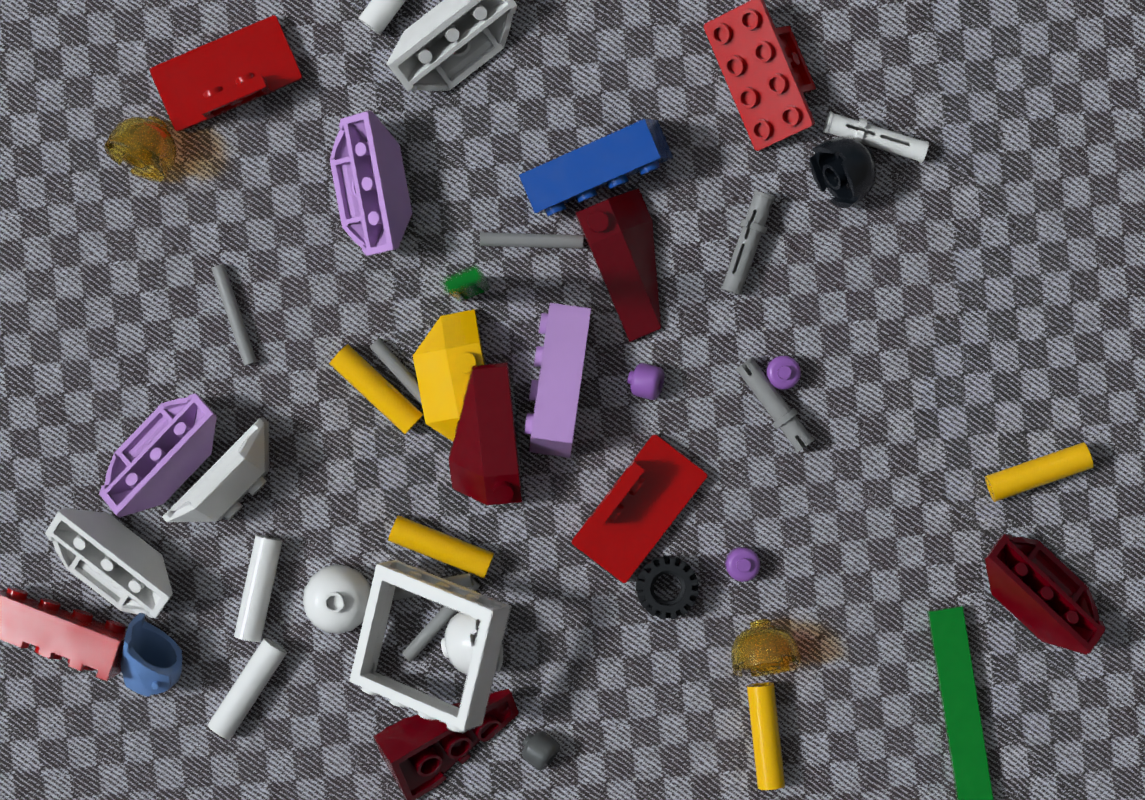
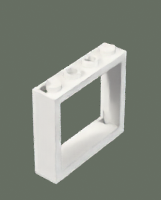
M397 560L377 563L349 682L361 686V690L367 694L381 695L390 699L389 702L394 706L414 709L418 711V715L422 718L444 722L447 724V728L452 731L463 733L466 730L480 726L483 723L511 606ZM396 586L481 620L460 708L376 672Z

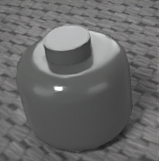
M539 731L535 735L529 734L522 742V745L525 746L522 750V758L537 770H544L550 765L560 750L559 743L544 731Z

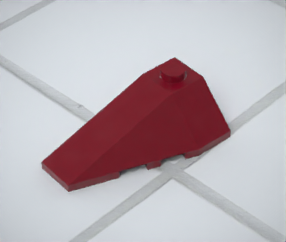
M639 188L576 212L577 221L629 342L661 329L653 222Z
M508 363L472 366L460 419L456 426L453 446L449 453L452 489L485 505L522 502L521 477Z
M505 689L489 694L482 725L466 730V732H455L448 729L447 724L444 722L414 715L386 727L383 731L374 735L373 738L405 799L416 800L438 787L447 779L444 774L458 761L464 764L471 757L468 752L480 741H489L513 720L519 712L511 691ZM461 702L453 705L460 708Z

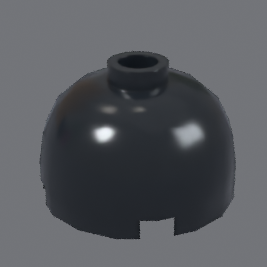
M835 137L822 142L812 149V151H815V155L809 158L811 172L821 192H824L827 187L830 194L834 196L829 201L838 207L848 208L868 195L876 180V160L870 148L851 137Z

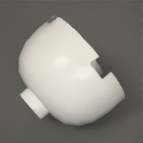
M335 564L322 568L310 578L304 588L303 605L306 616L314 626L328 633L341 634L354 630L364 620L371 590L369 582L361 572L349 566Z
M459 612L450 619L445 630V637L441 640L443 655L449 658L453 666L458 671L468 675L481 620ZM503 644L501 645L495 673L500 671L503 664Z

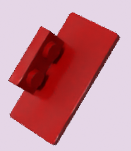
M750 0L703 25L756 151L767 148L815 125L814 118L804 97L805 94L816 89L790 25L775 28L764 0Z
M275 15L150 68L151 76L172 125L177 132H181L302 79L300 69L279 20Z
M653 434L571 541L572 544L622 583H626L705 481L707 473L659 436Z

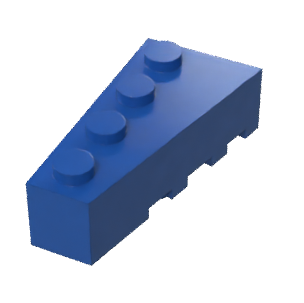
M642 119L520 174L519 177L534 213L546 212L547 217L566 210L565 203L575 199H577L578 203L584 202L597 196L596 190L605 186L613 189L629 182V176L639 172L641 175H645L660 168V163L672 159L673 155L658 120Z

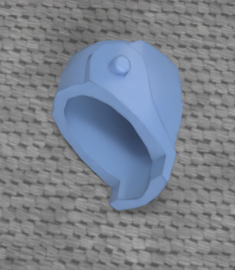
M139 613L130 622L125 634L121 659V673H123L124 683L130 690L147 697L166 692L179 681L182 670V650L165 632L146 622L145 614Z

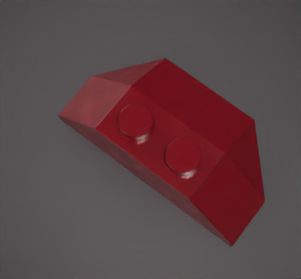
M1008 534L1002 535L985 557L991 594L1042 642L1085 655L1091 653L1106 628L1103 621L1099 619L1097 606L1089 587L1039 540L1012 537V535Z

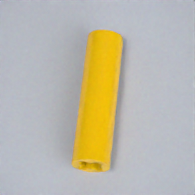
M349 344L344 346L329 363L404 434L424 415Z
M1082 442L985 476V482L992 500L996 502L1092 469L1093 460L1087 445Z
M399 515L388 538V541L481 578H485L494 555L491 551Z
M764 682L747 685L758 789L776 790L784 788L785 779L774 683Z

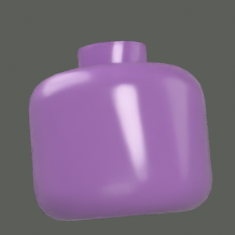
M777 356L768 363L765 375L773 387L787 390L798 383L801 369L794 358Z
M645 363L638 364L635 370H631L628 375L627 383L631 384L632 394L649 400L657 399L664 384V370L661 367Z
M736 547L727 555L725 567L728 574L734 580L746 582L755 578L759 573L760 559L752 549Z

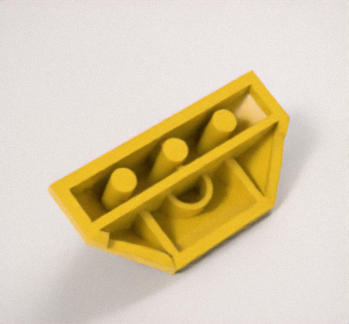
M475 309L440 316L413 354L425 424L454 442L457 422L460 419L472 366L485 365Z

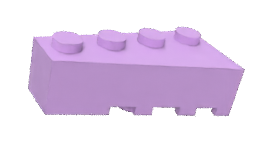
M550 303L548 314L541 313L539 333L545 334L544 347L537 346L534 367H540L539 380L532 379L529 400L536 401L534 414L527 413L524 434L531 435L529 451L531 453L567 458L571 456L591 308Z

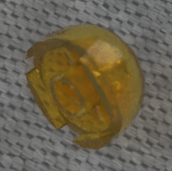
M149 116L148 118L131 117L123 120L113 129L104 145L106 153L118 165H121L124 160L126 163L134 166L130 170L131 173L155 182H161L164 177L166 179L177 156V146L171 133L166 129L167 125L154 116Z
M769 619L750 622V629L739 633L731 649L733 675L743 677L742 670H751V676L756 677L790 671V663H794L797 668L801 666L799 647L792 633L781 626L771 625Z

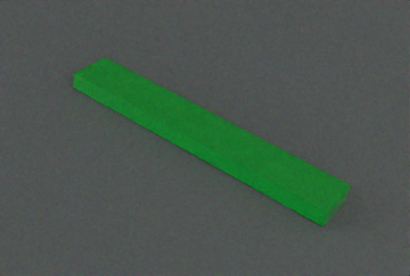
M477 266L442 280L447 293L460 302L488 291L490 288L486 276Z
M963 606L927 611L957 800H994Z

